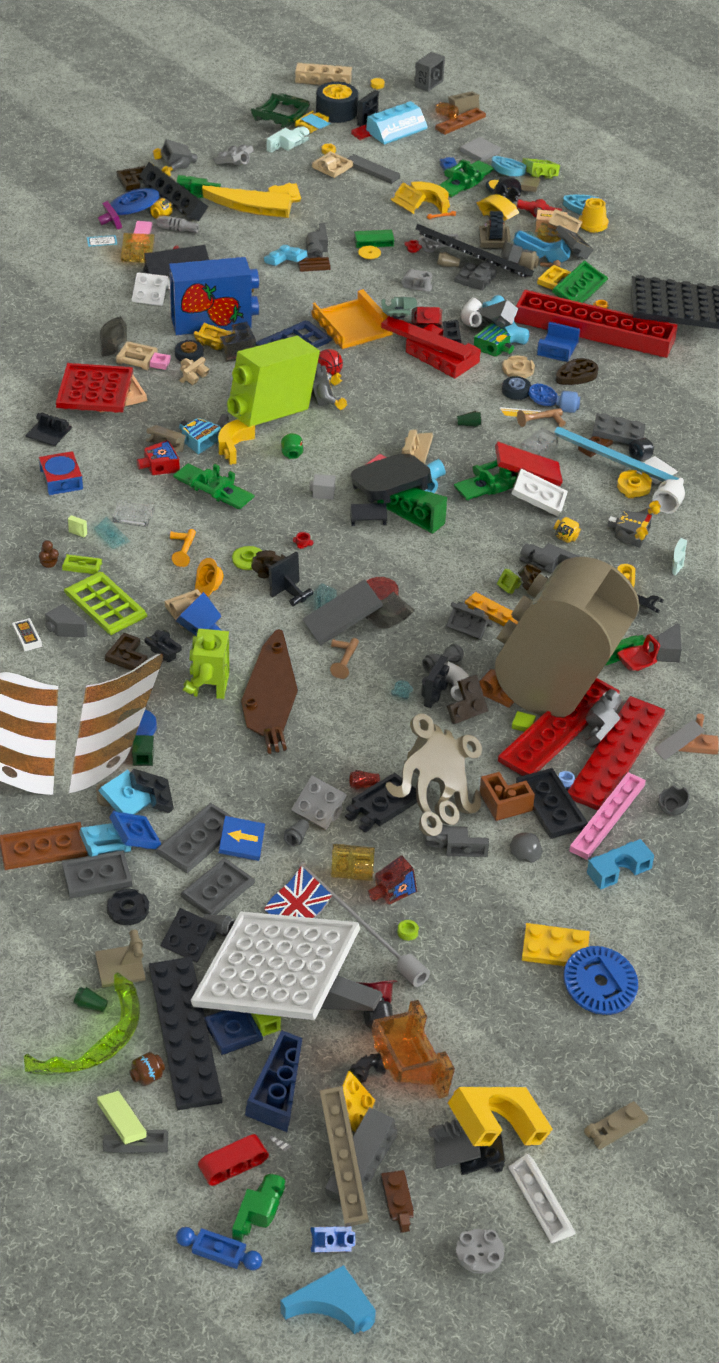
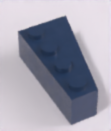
M281 1030L247 1100L245 1116L284 1132L288 1131L302 1044L301 1037Z

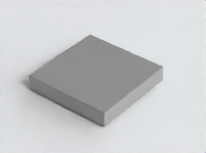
M478 137L461 146L460 151L483 162L500 153L501 148Z

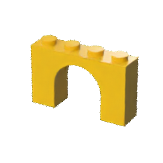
M459 1087L448 1101L449 1107L473 1146H491L502 1132V1128L491 1111L502 1115L510 1122L524 1145L542 1144L553 1130L526 1087Z

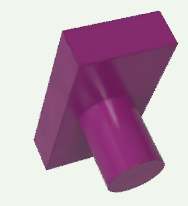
M108 201L102 203L106 214L98 217L100 224L104 225L111 221L117 230L123 228L118 214Z

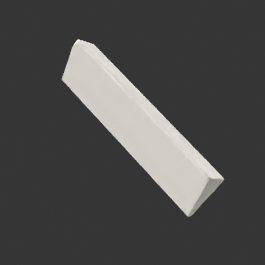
M525 1154L508 1166L550 1242L554 1243L576 1234L534 1159Z

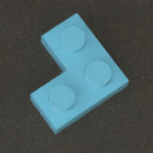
M282 245L276 251H272L269 255L265 256L264 261L275 266L285 260L298 262L307 257V250Z

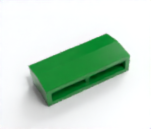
M392 230L354 231L356 248L364 246H394Z

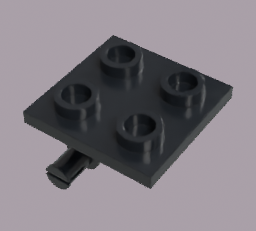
M298 552L292 553L269 567L271 597L286 590L294 596L289 602L292 606H295L300 602H305L306 598L314 594L310 588L302 592L295 585L300 581Z

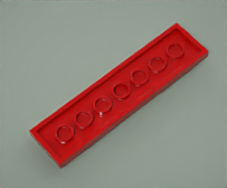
M596 678L571 714L565 717H555L551 715L550 711L545 712L498 756V762L522 776L540 771L589 725L586 721L587 713L603 694L607 693L610 689L617 691L619 694L620 690Z
M630 696L618 714L620 717L619 721L600 741L568 790L572 799L577 803L598 811L629 772L665 715L666 709Z

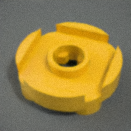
M627 470L620 474L617 488L627 498L645 496L651 491L652 479L644 472L639 474L637 470Z

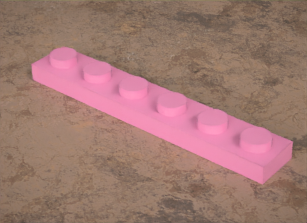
M628 772L570 845L569 851L588 860L644 788L646 780Z

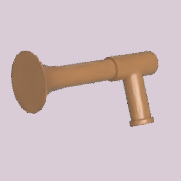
M561 408L532 414H525L522 410H519L517 413V421L521 427H524L526 422L530 420L550 417L555 419L559 427L566 424L560 417L563 414Z
M352 638L350 643L332 639L331 647L346 649L340 663H334L330 667L334 677L345 679L349 676L347 664L359 644L358 639Z

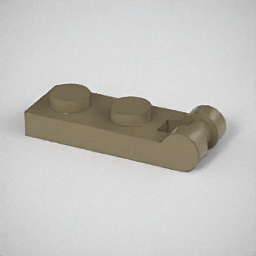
M633 1101L599 1122L589 1124L584 1129V1133L588 1138H592L594 1145L601 1150L648 1122V1116Z

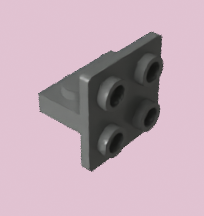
M459 601L457 604L451 603L450 606L453 610L446 626L481 640L487 625H492L485 611L478 608L474 610L469 609L467 604Z

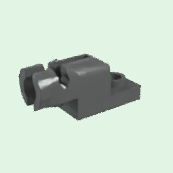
M319 223V229H316V232L308 233L306 237L308 258L323 257V252H328V237L325 223Z
M526 543L520 551V554L523 556L519 560L526 564L532 563V565L552 573L557 565L564 560L580 556L550 543H547L544 548Z
M613 689L608 690L607 693L605 692L587 713L586 721L593 728L588 733L590 737L585 741L589 747L600 742L620 719L616 711L622 703V698Z
M442 825V831L439 835L432 837L425 835L426 846L446 847L447 856L488 857L489 838L468 837V827Z

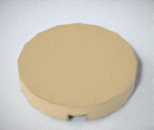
M519 355L508 357V360H504L502 365L503 372L509 377L519 376L527 378L534 373L535 364L532 360L529 361L527 357Z

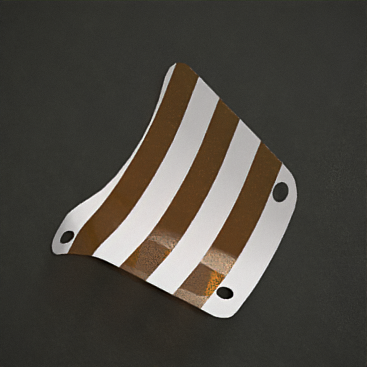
M162 654L149 658L134 670L118 678L86 686L69 793L95 785L113 773L124 762L133 744L162 664ZM0 673V781L33 793L53 794L58 686L43 684L14 673ZM120 756V760L115 766L111 768L106 767L111 759ZM8 766L13 768L17 772V777L11 778L2 771V767Z

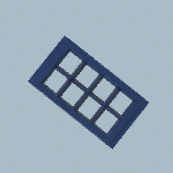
M305 320L256 341L252 348L275 342L282 338H289L287 336L293 333L315 348L328 344L332 341V338L311 322ZM306 329L310 333L302 335L298 331ZM312 336H315V337H317L319 340H317V341H315V342H311V341H310L309 339H307V338H310V337H312Z

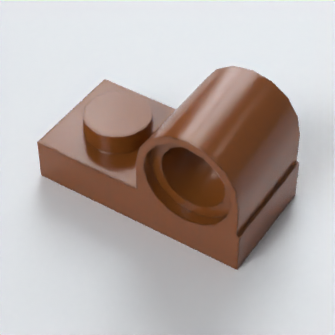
M490 669L479 681L483 695L510 708L514 701L509 698L500 686L495 670Z

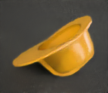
M205 558L197 568L195 590L198 589L201 594L204 592L207 597L219 588L224 576L222 569L217 566L214 559Z

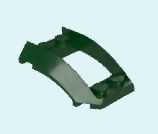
M272 93L271 97L263 105L256 107V109L251 108V113L255 121L273 120L275 124H281V128H285L298 120L309 108L310 103L309 100L284 93ZM280 101L283 105L291 104L294 105V108L298 109L290 116L273 112Z

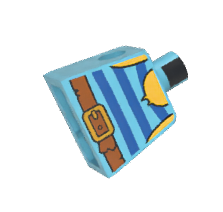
M196 418L190 423L182 421L179 425L182 434L186 435L185 444L197 454L202 453L218 442L221 427L216 424Z

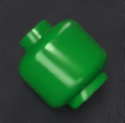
M294 433L285 435L281 440L282 454L289 459H296L301 456L304 451L302 437Z

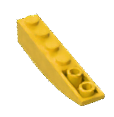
M202 186L204 198L230 209L258 215L289 218L292 205L290 194Z

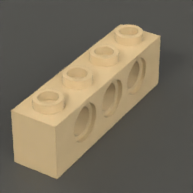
M297 63L295 71V83L322 85L338 81L351 84L352 67Z

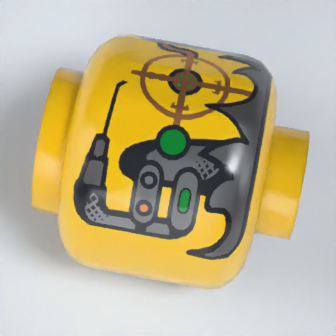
M165 198L158 199L150 207L151 215L155 219L159 216H170L173 210L171 202Z
M564 517L561 521L557 520L553 528L556 530L555 536L566 543L575 542L581 531L579 523L568 517Z

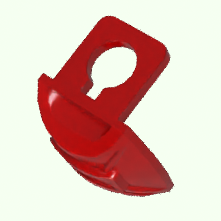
M648 634L643 645L626 648L618 652L617 655L628 670L639 671L657 662L656 657L660 649V643L651 634ZM650 641L654 645V651L649 652Z

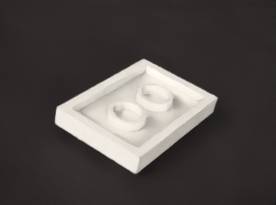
M521 469L511 494L559 517L568 491Z

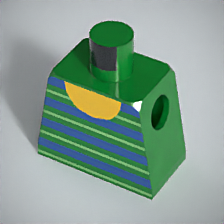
M493 323L474 336V346L481 349L483 353L497 357L502 352L511 354L514 350V345L510 344V334Z

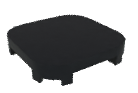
M411 454L393 455L360 466L351 472L353 489L359 488L367 495V500L370 503L376 500H384V504L391 502L390 495L416 486L421 490L428 489L427 484L432 483L430 468Z

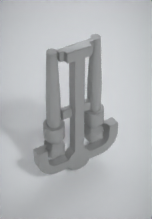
M458 234L447 235L449 237H455L454 239L461 241L458 237ZM419 237V244L422 245L425 252H435V249L446 246L427 237Z

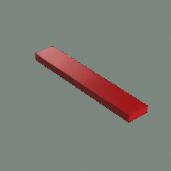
M392 316L387 317L381 323V328L461 360H465L472 353V348L400 319H394Z

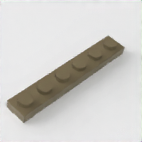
M343 1086L320 1090L345 1227L368 1223L369 1218Z

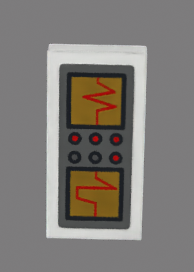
M30 618L12 623V628L24 651L42 647V641Z

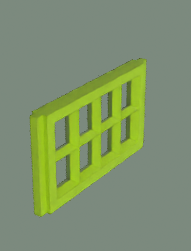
M101 571L64 589L66 595L110 635L148 617L142 607ZM101 581L106 585V587L98 591L91 587ZM85 589L92 592V594L82 599L77 595V593ZM109 590L116 594L107 600L100 596ZM95 597L101 601V603L93 607L86 603ZM118 599L125 602V604L115 609L110 605V603ZM104 606L111 610L101 616L95 612V610ZM128 607L134 611V613L126 617L119 613ZM114 614L120 618V620L110 625L104 620Z

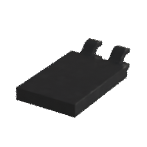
M394 772L352 798L351 805L346 807L349 813L345 815V818L351 822L362 812L365 816L360 819L363 825L359 826V829L366 833L375 823L380 827L417 803L416 788L411 785V790L405 797H395L390 794L386 783L391 782L395 786L402 785V778Z

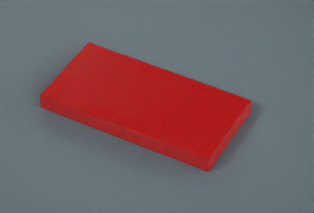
M497 441L495 451L499 467L517 473L523 469L556 486H561L563 480L558 461Z

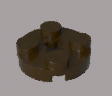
M259 551L252 558L251 567L258 573L259 578L266 579L269 576V567L286 557L281 554V557L276 555V551Z
M526 564L518 571L519 576L524 582L522 586L527 591L538 574L542 572L531 564Z

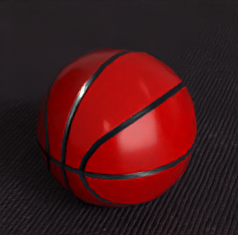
M325 349L319 353L318 363L321 366H326L328 373L333 376L341 372L343 359L336 350Z

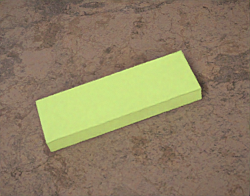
M119 1091L97 1097V1104L124 1144L146 1138L145 1128Z

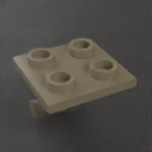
M131 930L129 932L131 939L129 946L95 951L102 988L145 981L142 965L143 942L139 939L138 930Z

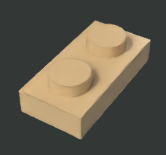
M555 209L548 224L556 228L558 225H561L577 233L582 221Z

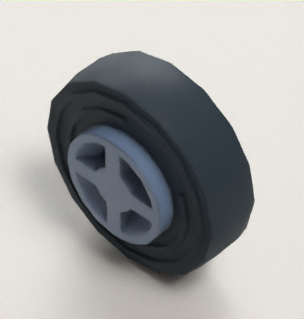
M508 377L503 381L502 393L509 399H525L529 396L528 392L531 383L523 377Z

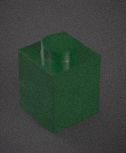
M134 735L132 750L133 766H153L154 736Z

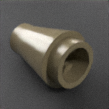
M446 252L439 253L437 264L440 267H459L460 258Z

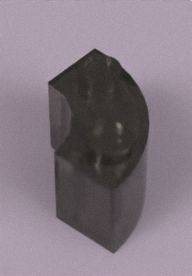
M121 316L108 321L100 330L102 357L117 354L118 346L127 341V325Z
M392 592L388 597L381 600L383 604L381 608L365 618L378 628H390L407 619L415 610L397 594Z

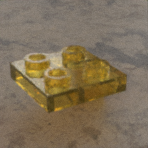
M124 233L121 262L146 263L144 253L153 252L155 235Z
M333 844L331 877L373 881L375 848Z

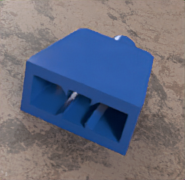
M204 592L176 620L178 624L196 636L198 628L221 630L216 625L217 621L221 618V614Z

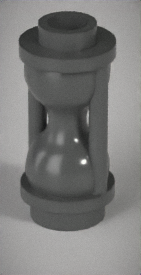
M453 643L441 655L448 657V661L454 663L463 659L464 652L461 646ZM429 654L425 656L422 664L426 672H431L441 655Z

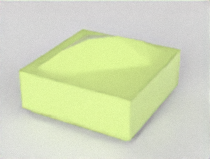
M71 515L68 518L69 532L85 537L87 535V521Z

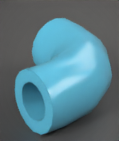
M440 459L427 465L431 470L432 483L427 484L428 489L424 491L435 493L438 488L436 479L445 475V467Z

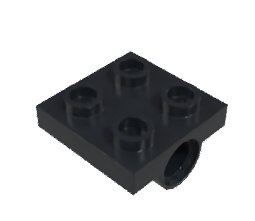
M373 90L358 101L357 126L366 125L368 116L378 113L379 91Z
M441 655L429 675L422 679L421 695L424 697L425 707L431 708L435 702L438 703L442 690L445 691L448 686V680L446 679L450 669L448 657Z

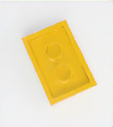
M526 923L522 961L565 966L571 955L589 946L590 931Z

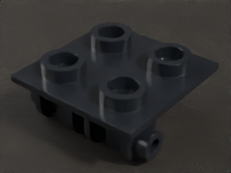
M41 412L36 416L38 423L25 437L56 446L72 429V426H69V422L65 419L54 417L53 415L49 416Z
M180 908L160 946L183 957H192V960L197 963L209 940L213 941L216 938L217 933L214 930L217 924Z
M501 1133L491 1146H480V1158L460 1163L461 1175L491 1167L494 1172H501L503 1170L504 1162L506 1161Z

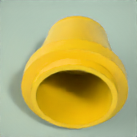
M589 198L586 200L582 214L579 216V220L582 221L580 227L583 230L600 232L608 227L606 203L604 200L599 198Z

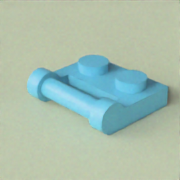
M113 823L80 828L79 834L90 857L123 850L124 853L131 851V846L124 845Z

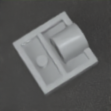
M243 144L238 147L234 145L227 148L228 151L218 153V156L213 160L215 164L233 163L236 166L249 163V153L254 150L252 145L246 146Z
M311 776L291 810L326 830L331 821H335L340 816L343 808L342 803L347 795L322 780Z

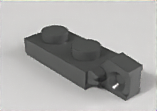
M146 1130V1138L124 1144L118 1134H104L103 1151L113 1153H168V1131Z

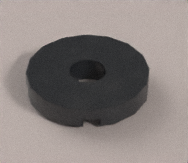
M123 889L115 892L111 899L109 898L107 901V913L115 923L134 925L140 923L148 915L149 901L147 896L138 893V890ZM127 904L133 905L131 909L123 908Z

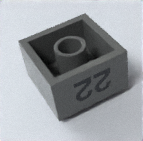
M430 52L416 62L415 87L429 92L444 81L445 56Z

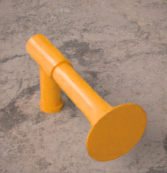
M189 529L187 533L170 532V539L184 540L181 551L173 553L171 558L176 566L186 567L190 563L187 552L196 534L194 529Z

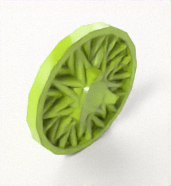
M255 546L240 547L233 552L232 562L237 568L242 570H253L251 567L252 558L256 556L257 552L262 550Z

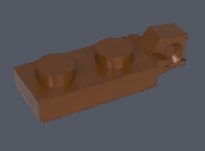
M405 1171L381 1173L389 1216L392 1218V1221L398 1220L401 1233L409 1232L411 1226L409 1218H414V1209Z

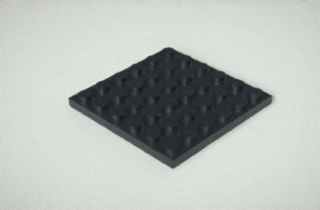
M632 276L633 318L719 329L718 285L706 286L703 283L691 284L688 281L676 282L672 279L660 280L657 277Z

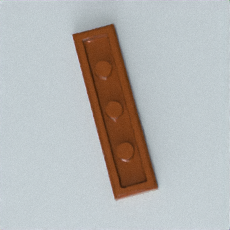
M474 108L435 125V129L446 135L485 118L486 113L478 108Z

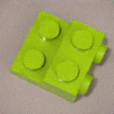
M523 158L522 163L527 166L526 172L530 173L532 177L544 175L545 178L552 179L553 176L559 175L560 165L555 162Z

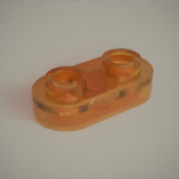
M446 102L435 105L436 113L449 119L459 115V108Z

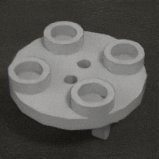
M475 1229L461 1233L460 1239L457 1242L456 1256L459 1263L466 1270L485 1274L493 1272L501 1265L504 1259V1246L494 1230Z

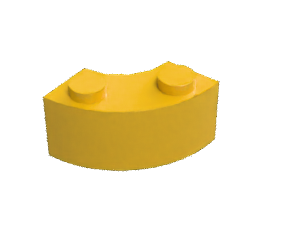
M493 194L476 202L484 216L490 215V211H503V221L519 213L516 205L501 195Z

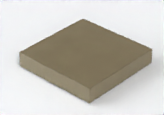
M526 175L511 176L520 182L522 190L537 192L541 181L540 177Z

